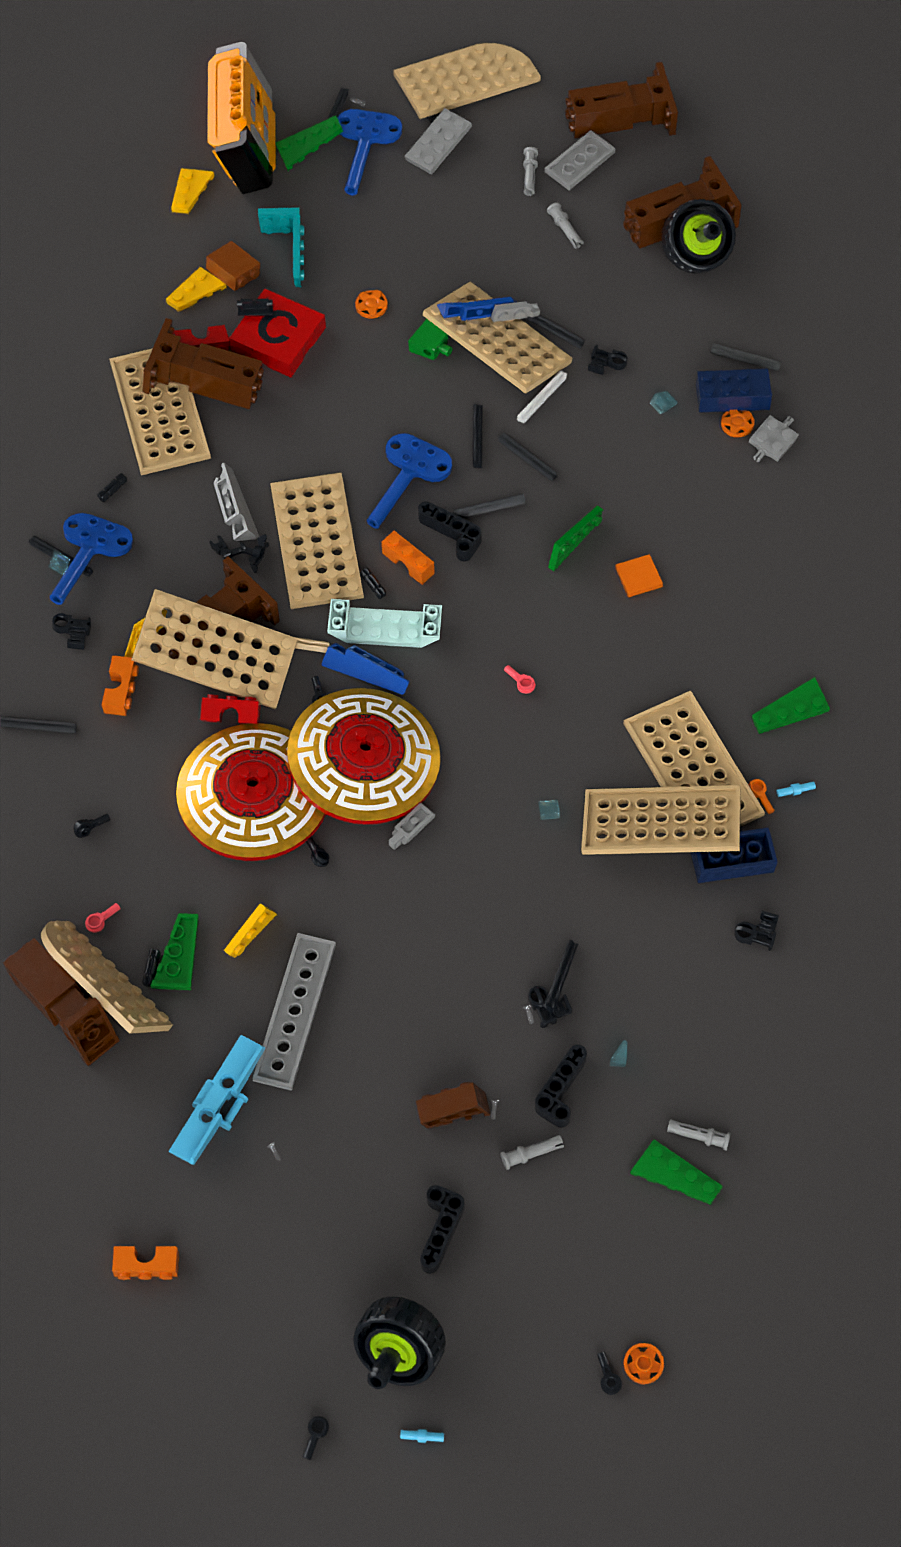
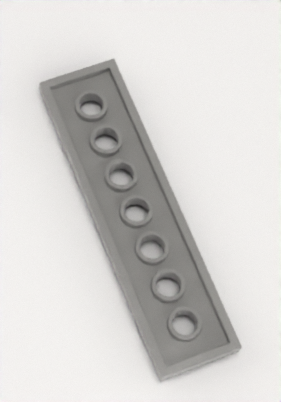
M297 933L263 1046L265 1050L256 1065L252 1078L254 1082L292 1091L336 942ZM309 953L317 955L316 959L312 961L307 960L306 956ZM303 971H310L312 973L307 979L300 976ZM297 989H304L306 991L305 995L302 997L296 996L295 991ZM292 1007L300 1008V1012L297 1015L290 1014L289 1010ZM287 1025L295 1027L292 1033L284 1032V1028ZM282 1043L289 1045V1049L285 1052L278 1050L279 1045ZM275 1062H282L284 1064L281 1070H274L272 1066Z

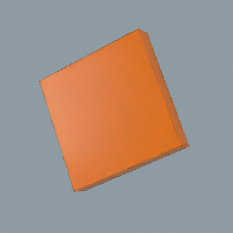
M650 554L615 564V569L628 598L663 587L662 580Z

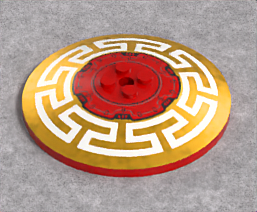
M352 688L323 696L302 712L289 736L287 761L290 774L297 789L315 808L341 821L354 824H379L407 815L428 797L438 776L440 749L433 728L427 719L410 703L384 691ZM368 745L370 749L365 751L360 746Z
M258 723V725L241 724L223 729L211 735L191 752L180 771L176 795L182 821L190 834L201 845L227 858L243 861H260L276 858L295 850L317 831L326 814L315 808L303 797L292 779L287 761V748L291 730ZM254 780L257 781L258 784L254 787H251L248 785V782Z

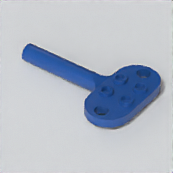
M349 109L338 116V121L343 129V132L340 134L345 138L358 141L345 186L347 194L356 195L358 193L371 145L375 143L390 144L401 137L402 123L396 116L359 109ZM391 129H397L396 132H392V131H390V130H391Z
M397 434L390 438L386 444V457L389 462L399 467L401 471L368 517L367 523L371 527L378 529L413 478L419 477L430 482H439L446 479L452 471V459L447 452L409 434ZM394 444L400 445L398 449H393L391 446ZM441 466L447 468L445 471L438 470Z
M86 513L74 514L65 520L63 525L65 538L81 548L50 595L51 601L58 605L63 604L95 554L118 557L128 553L133 545L132 533L129 529ZM77 525L76 528H70L69 526ZM120 542L127 543L126 545H119Z

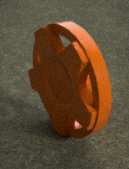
M379 290L361 292L355 302L356 311L364 318H378L388 308L387 298Z
M726 411L721 418V428L727 435L732 437L747 436L754 428L753 415L749 411Z
M638 1343L626 1352L624 1370L631 1380L639 1384H650L661 1376L664 1369V1359L661 1352L655 1346L648 1343ZM642 1347H644V1348H648V1349L645 1350L644 1352H641V1351H640L639 1349H637V1348H642ZM656 1354L660 1359V1363L654 1360ZM630 1355L632 1362L627 1365V1359ZM651 1373H657L656 1376L650 1379ZM632 1374H638L640 1379L634 1377Z

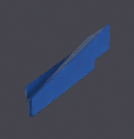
M512 297L474 302H447L437 304L443 318L460 316L461 320L465 321L491 317L495 305L515 303L517 301Z
M334 643L328 646L322 661V666L401 695L406 692L410 682L403 678L404 673L402 670L356 645L345 649L341 645Z

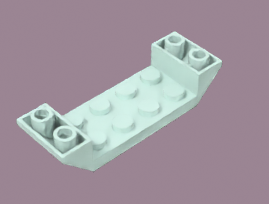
M331 599L327 632L346 643L421 648L440 639L442 605L424 604L423 612L351 608L350 600Z

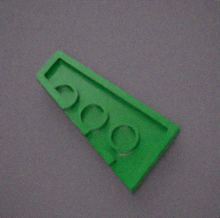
M335 115L275 144L289 171L293 168L292 165L302 162L306 155L317 151L321 144L331 141L342 133L343 129Z
M597 505L554 543L548 566L549 569L554 572L594 527L601 523L603 512L601 507Z
M814 677L753 714L752 720L758 733L761 734L827 713L830 707Z
M178 914L170 934V940L163 952V958L158 965L156 976L151 983V989L191 990L199 922L198 914Z
M656 1140L651 1142L630 1172L634 1176L638 1175L646 1178L647 1181L659 1183L668 1189L685 1193L686 1196L710 1205L723 1187Z

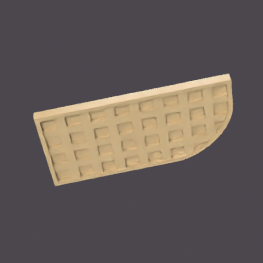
M495 43L476 44L394 70L396 80L420 119L441 113L444 108L447 110L457 108L541 80L540 74L525 54L512 47Z
M50 921L41 931V939L47 951L93 998L95 997L101 1003L102 1007L129 1033L170 1030L173 1024L169 1021V1017L159 1011L152 1000L145 998L141 994V989L132 985L128 981L129 978L119 972L112 961L105 959L102 956L101 950L92 946L88 942L89 939L85 935L80 934L73 923L70 921Z

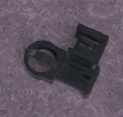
M597 344L592 351L588 371L603 375L604 366L615 370H622L627 366L628 357L622 351L613 349L612 353L598 349ZM614 358H620V359H622L624 362L618 364V363H615V362L613 361V359H614Z
M59 613L52 619V628L56 633L71 635L70 639L68 638L67 648L84 650L85 638L90 634L91 618L88 617V620L74 619L72 615ZM63 620L68 624L66 626H59L55 623Z
M761 911L759 918L761 923L757 926L745 921L740 922L735 928L734 936L736 940L749 945L755 942L769 947V951L772 950L776 938L775 928L779 915ZM737 930L748 932L751 936L743 938L738 934Z
M534 986L529 991L528 1000L533 1010L537 1009L542 1021L540 1023L541 1028L547 1027L549 1023L551 1025L556 1024L557 1017L560 1018L572 1013V1008L566 994L560 998L553 1012L545 1008L541 1009L546 1004L548 991L543 986ZM536 992L539 1002L532 1000V993ZM540 992L544 993V995H545V1000H544V1001H543V999H542V996H541V993H540Z

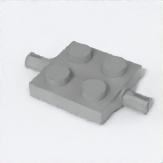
M769 415L751 436L749 443L758 450V453L753 457L756 462H759L764 455L778 462L798 439L799 434L789 428L790 424L794 421L793 418L790 419L791 416H788L784 422H780Z

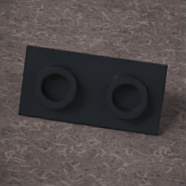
M240 298V300H237L238 316L273 315L272 299H256V301H253V299Z

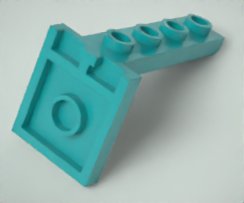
M258 209L261 233L287 234L293 232L295 287H301V280H304V270H301V265H304V255H301V250H304V240H301V236H304V225H301L300 209Z

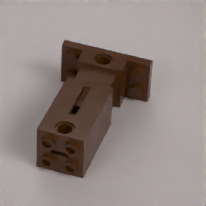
M662 62L655 63L653 76L646 77V83L628 85L627 81L568 90V98L565 99L567 107L565 109V116L570 121L569 130L573 132L574 138H581L590 130L599 135L633 129V123L651 121L652 125L664 124V129L668 130L669 136L676 135L678 110Z
M711 156L704 158L703 174L700 175L699 181L686 186L679 182L626 202L623 225L625 230L629 231L633 243H636L639 249L661 241L662 228L668 215L683 203L695 199L711 200L720 204L731 216L735 228L739 227L742 204Z
M166 318L144 368L142 393L150 394L151 389H155L157 382L169 385L170 381L189 386V392L250 410L252 403H256L258 396L256 392L261 390L263 380H260L264 373L262 361L203 343L200 344L199 348L181 343V337L173 335V320Z
M229 556L223 560V571L226 577L224 580L225 587L211 598L206 594L196 602L197 604L243 620L248 619L250 622H253L260 615L274 626L280 622L277 602ZM187 615L180 616L181 623H190ZM198 622L200 630L208 629L206 622ZM162 628L157 633L159 635H165L166 629ZM216 628L218 636H225L226 632L223 628ZM177 632L174 634V638L181 642L184 640V635ZM196 638L192 640V644L194 647H202V641L200 639ZM156 644V646H157L158 649H159L158 652H160V651H161V648H160V646H159L158 644ZM217 645L210 646L212 653L219 649ZM170 650L168 653L172 659L179 657L176 650ZM187 657V663L189 665H195L197 663L195 657Z
M35 938L25 943L21 949L10 955L3 962L13 983L54 1027L58 1024L60 1025L67 1040L78 1051L87 1066L91 1065L119 1042L101 1003L95 997L93 999L90 997L86 1000L77 982Z

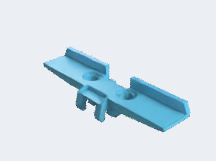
M240 1035L214 1079H207L194 1100L192 1106L195 1109L170 1148L169 1152L194 1165L219 1126L230 1131L232 1127L230 1124L243 1103H247L249 1100L248 1097L240 1092L263 1054L264 1046ZM226 1079H232L234 1085L230 1088H225L223 1082ZM232 1097L236 1098V1101L223 1120L219 1112L226 1100L229 1101ZM207 1114L213 1117L210 1122H203L202 1116Z

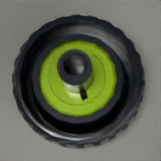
M705 199L691 200L678 206L668 215L662 228V247L667 258L678 269L693 274L709 272L721 266L732 253L736 242L735 225L727 210L720 204Z
M397 1296L384 1297L373 1302L360 1319L353 1336L356 1354L363 1365L370 1371L367 1375V1381L374 1389L385 1388L388 1382L400 1386H413L426 1381L438 1366L446 1347L445 1334L437 1318L421 1304Z

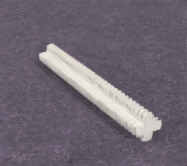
M562 370L559 371L523 411L518 414V422L524 424L540 408L539 406L555 392L554 390L567 379V374Z

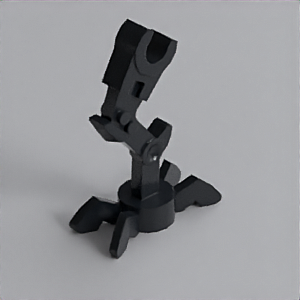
M266 534L257 538L258 545L254 549L246 547L243 542H240V547L229 550L223 538L219 535L217 536L219 543L214 544L212 541H209L211 548L218 555L224 556V559L228 556L232 559L233 556L239 554L251 555L252 557L248 558L254 573H257V565L264 557L265 547L269 546V543L266 542Z

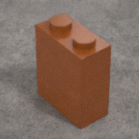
M230 241L207 256L206 269L232 290L236 291L259 276L260 262L233 241Z

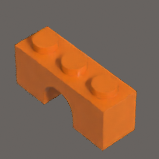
M396 531L390 533L381 542L382 554L395 564L399 560L402 561L408 568L409 575L421 585L435 574L434 561Z
M112 655L109 669L111 681H118L121 684L114 689L105 688L101 704L104 714L126 716L127 710L131 709L132 698L130 697L131 693L135 691L134 678L139 673V666L136 665L135 661L131 660L132 657Z
M114 1246L112 1272L118 1279L128 1280L130 1277H139L142 1280H149L151 1277H160L163 1280H170L172 1277H178L179 1250L177 1246H156L154 1258L147 1263L137 1260L135 1246Z

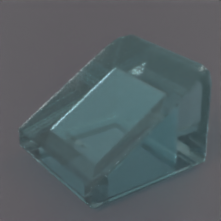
M667 391L655 393L650 401V404L659 414L668 411L678 403Z
M558 800L538 801L541 820L560 818Z
M623 1040L612 1056L610 1066L625 1067L627 1061L626 1040Z

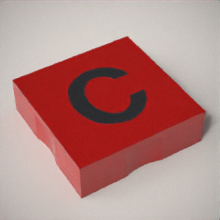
M264 289L257 299H272L273 315L244 316L229 337L230 348L232 352L261 360L270 369L291 378L304 360L308 350L316 343L325 330V315Z

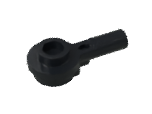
M318 676L311 678L315 691L312 703L327 695L322 692Z
M105 814L94 820L82 819L77 821L73 827L74 834L78 838L88 836L93 828L110 821L109 815Z
M311 836L307 839L306 843L312 851V862L318 867H326L330 856L315 843Z
M598 1353L597 1356L604 1374L600 1383L601 1389L608 1395H615L621 1390L622 1380L617 1374L612 1373L606 1353Z
M322 1416L313 1417L308 1423V1432L311 1436L303 1455L305 1459L311 1460L318 1439L323 1438L329 1432V1423Z

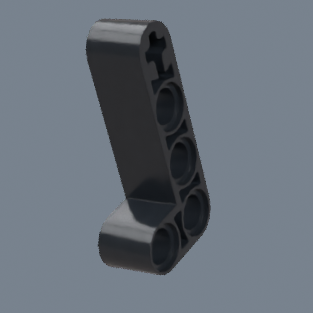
M425 501L419 504V522L456 540L457 559L463 562L469 561L481 545V528L431 502Z
M580 1044L573 1045L535 1099L536 1113L559 1128L566 1127L570 1122L571 1116L570 1108L560 1100L586 1063L587 1051ZM563 1070H570L571 1074L563 1075L561 1072ZM552 1086H559L560 1090L552 1091L550 1088ZM547 1102L549 1106L543 1108L539 1105V1103ZM560 1112L565 1113L566 1117L560 1119L556 1114Z
M438 1185L429 1187L426 1193L429 1207L440 1212L420 1257L421 1268L428 1274L435 1273L439 1269L464 1212L463 1197ZM433 1194L441 1195V1199L438 1201H434L430 1197ZM452 1202L460 1203V1207L457 1209H453L449 1205ZM448 1220L452 1222V1225L446 1228L441 1223ZM441 1239L444 1243L441 1246H435L433 1241ZM432 1253H434L433 1262L427 1265L426 1261H429Z

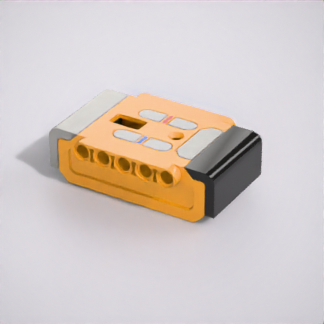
M238 42L216 48V54L208 62V144L215 148V150H212L213 154L229 179H233L234 185L238 187L242 195L266 189L273 182V171L276 168L275 112L272 108V88L244 42Z

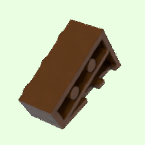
M464 1082L460 1084V1087L453 1089L445 1088L441 1090V1093L435 1095L427 1094L422 1096V1099L416 1100L420 1123L427 1129L452 1124V1120L465 1117V1121L471 1120V1115L484 1113V1117L491 1116L486 1093L473 1082Z

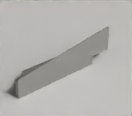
M222 463L223 471L219 478H215L214 487L225 523L229 526L232 525L233 539L235 541L256 540L260 536L235 473L231 467Z

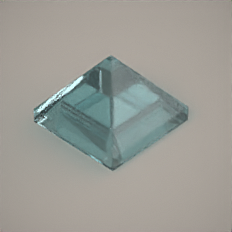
M54 551L48 567L64 575L70 558Z

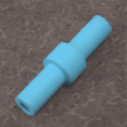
M814 781L804 784L796 783L791 784V787L778 789L776 792L778 797L791 794L795 796L804 791L816 789Z
M418 1429V1431L401 1430L400 1439L417 1440L419 1443H426V1441L444 1442V1433L427 1432L426 1429Z

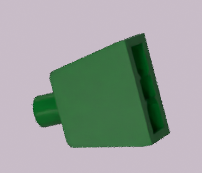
M428 319L422 323L408 340L410 352L431 360H435L440 353L448 357L453 350V347L447 345L448 334Z

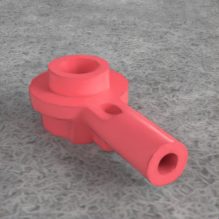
M510 665L504 668V671L517 681V689L521 693H531L535 689L536 684L532 677L525 674L520 675Z
M115 903L101 914L97 912L89 915L85 921L86 929L92 933L100 932L105 926V920L121 909L120 906Z

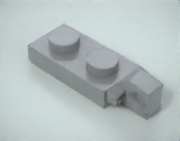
M527 301L499 304L494 306L491 319L493 322L527 318L529 316L532 318L539 316L540 309L537 303L528 304Z
M419 803L394 827L393 836L389 839V846L395 850L401 843L404 845L407 842L409 843L435 818V814L422 803Z

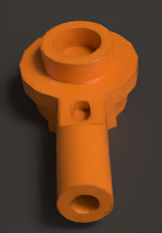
M761 779L750 781L748 785L755 797L759 798L768 814L773 813L775 810L765 795L767 787L764 781Z

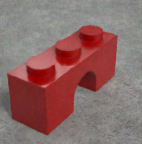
M225 325L208 327L206 338L203 339L196 338L192 334L191 329L175 330L173 334L181 337V343L198 348L203 343L227 351L229 349L230 341Z
M208 694L207 698L202 697L200 720L203 722L222 723L223 713L230 708L237 710L238 723L258 725L260 721L261 703L256 701L255 697H245V700H237V696H226V699H219V695Z

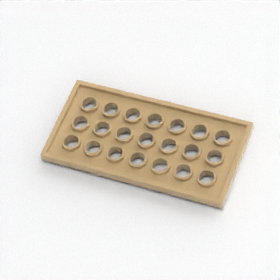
M468 282L423 311L425 318L525 394L571 364L573 359L521 319L493 322L491 317L462 321L460 316L443 318L437 304L493 299L472 282Z
M152 349L109 359L141 475L211 459L193 393L189 392V386L170 381L169 385L157 382L155 389L152 388L150 394L142 393L144 366L149 359ZM130 368L135 369L132 373L126 372ZM133 382H138V383H139V384H138L137 386H135V387L130 386V384L133 383ZM171 388H177V391L175 392H169L168 390ZM154 392L160 393L158 396L151 395ZM137 396H142V397H143V398H142L141 400H139V401L134 400V398L137 397ZM174 402H181L179 406H173L172 404ZM158 406L164 407L162 410L155 409ZM141 410L147 411L143 415L138 414V412ZM185 416V419L177 420V417ZM162 420L168 421V423L164 425L160 424L159 422ZM145 424L151 425L147 429L142 428ZM183 430L190 431L188 434H181V431ZM166 432L172 435L169 439L163 438ZM149 438L155 439V441L152 443L146 442V440ZM187 444L194 445L191 449L185 448ZM171 446L176 449L174 453L167 452ZM154 452L159 454L157 457H150V454Z
M342 473L270 483L291 609L329 604L331 599L355 600L364 598ZM328 489L331 493L325 495L322 491ZM311 492L313 496L305 497L304 494ZM288 495L295 496L293 500H288L286 497ZM328 504L334 506L330 510L324 508ZM309 507L316 508L314 512L307 511ZM297 510L298 513L295 515H290L289 511ZM331 519L337 521L333 525L327 523ZM312 522H316L319 524L317 527L309 526V524ZM294 525H299L300 529L293 530L291 529V527ZM338 535L339 538L336 540L330 539V536ZM318 537L321 538V541L315 543L312 542V539ZM296 540L303 541V544L295 545L294 542ZM335 550L342 551L340 555H334L332 552ZM316 553L324 554L321 558H316L314 555ZM300 555H303V556L306 557V558H305L304 560H302V561H299V560L296 559V558H297L298 556H300ZM338 565H342L345 567L341 571L335 569V567ZM319 568H325L327 570L325 573L317 572ZM301 571H307L308 575L300 576L299 573ZM346 581L347 585L339 586L338 582ZM326 583L329 587L322 589L320 585ZM305 586L311 588L308 592H304L301 589Z
M155 589L131 660L243 699L245 697H255L256 701H259L261 705L276 709L298 638ZM169 609L172 612V616L165 618L162 615V610ZM187 615L190 623H181L180 616ZM198 622H206L208 629L200 630ZM163 626L166 629V634L159 635L156 632V628ZM216 628H223L226 632L225 636H218ZM177 632L182 633L184 640L181 642L175 640L174 634ZM234 634H241L243 642L237 643L234 640ZM196 638L200 639L202 641V647H194L192 644V640ZM252 640L260 641L261 648H253ZM154 643L158 644L161 651L154 653L151 651L150 646ZM210 646H219L220 653H212L210 650ZM270 646H276L279 649V654L272 655L269 651ZM170 650H176L179 657L172 659L168 653ZM235 651L238 654V659L231 660L228 657V652ZM187 657H195L197 663L195 665H189L187 663ZM246 658H254L256 661L255 666L247 665ZM205 663H213L214 671H207ZM264 664H272L273 672H266ZM229 668L232 671V677H225L223 669ZM241 675H248L250 683L244 684L240 679ZM259 681H266L268 689H260L258 686Z
M691 690L624 720V726L660 787L700 786L697 782L701 779L707 781L708 784L706 786L740 785L741 804L743 805L740 811V827L764 816L763 808ZM684 711L688 716L681 718L678 716V713ZM669 719L671 724L663 725L661 720ZM647 726H651L654 728V731L652 733H648L644 730V728ZM693 726L697 731L690 733L687 731V728ZM678 734L680 739L672 740L670 735ZM659 741L662 742L664 746L661 748H656L653 745V743ZM702 741L706 744V747L699 748L696 746V743ZM681 749H686L689 751V754L683 756L679 753V751ZM667 756L672 758L673 761L665 763L662 758ZM713 757L715 762L708 763L705 758ZM691 764H695L698 766L699 769L696 771H692L688 768V766ZM673 772H679L682 775V777L676 779L673 778L671 774ZM716 772H722L725 775V777L719 779L716 778L714 774ZM719 801L716 804L723 805L725 804V802ZM680 802L677 805L684 806L686 805V803ZM698 802L700 806L706 804L705 802ZM680 817L679 819L684 821L686 818ZM698 817L696 820L699 821L700 819L705 817ZM717 817V818H716V820H723V819H725V817ZM719 831V832H717L715 835L725 834V833L722 832V831ZM698 832L695 835L703 836L705 833Z
M741 786L586 789L582 855L740 851ZM719 801L725 802L723 805H717L716 803ZM680 802L686 803L684 806H678L677 804ZM698 802H705V803H706L705 805H702V806L697 805ZM641 803L648 804L645 807H639ZM660 803H666V804H667L666 806H663V807L658 806ZM603 804L609 805L607 808H600ZM621 804H628L625 808L619 807ZM719 816L725 817L723 820H716ZM680 817L686 818L684 821H677ZM698 817H705L702 821L696 820ZM641 818L647 819L645 822H638ZM659 818H666L663 822L657 821ZM602 819L608 820L606 823H599ZM620 819H627L624 823L618 822ZM719 831L725 833L721 836L715 835ZM680 832L685 833L684 836H681V837L676 836L677 833H680ZM698 832L705 833L703 836L695 835ZM659 833H665V834H666V835L663 836V837H657V836H656V835L659 834ZM601 834L607 835L605 838H598ZM619 834H626L624 838L617 837ZM638 834H646V836L642 838L637 837Z

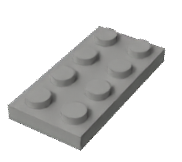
M444 108L405 155V160L432 175L472 127L471 122Z
M590 130L545 167V173L566 189L571 190L615 153V148Z

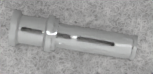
M527 147L523 151L525 156L523 161V167L525 168L524 194L532 196L535 193V169L538 167V161L536 160L538 149Z
M559 202L551 204L547 208V213L553 217L555 225L561 227L575 249L581 247L584 242L568 221V215L561 209V204Z
M670 1119L667 1132L703 1141L707 1146L715 1145L722 1147L725 1151H727L731 1136L729 1132L725 1134L715 1131L714 1128H708L707 1130Z
M557 1135L527 1147L518 1146L516 1150L507 1153L501 1152L500 1154L505 1169L509 1170L511 1166L520 1163L526 1164L528 1159L563 1148L564 1144H562L561 1136Z

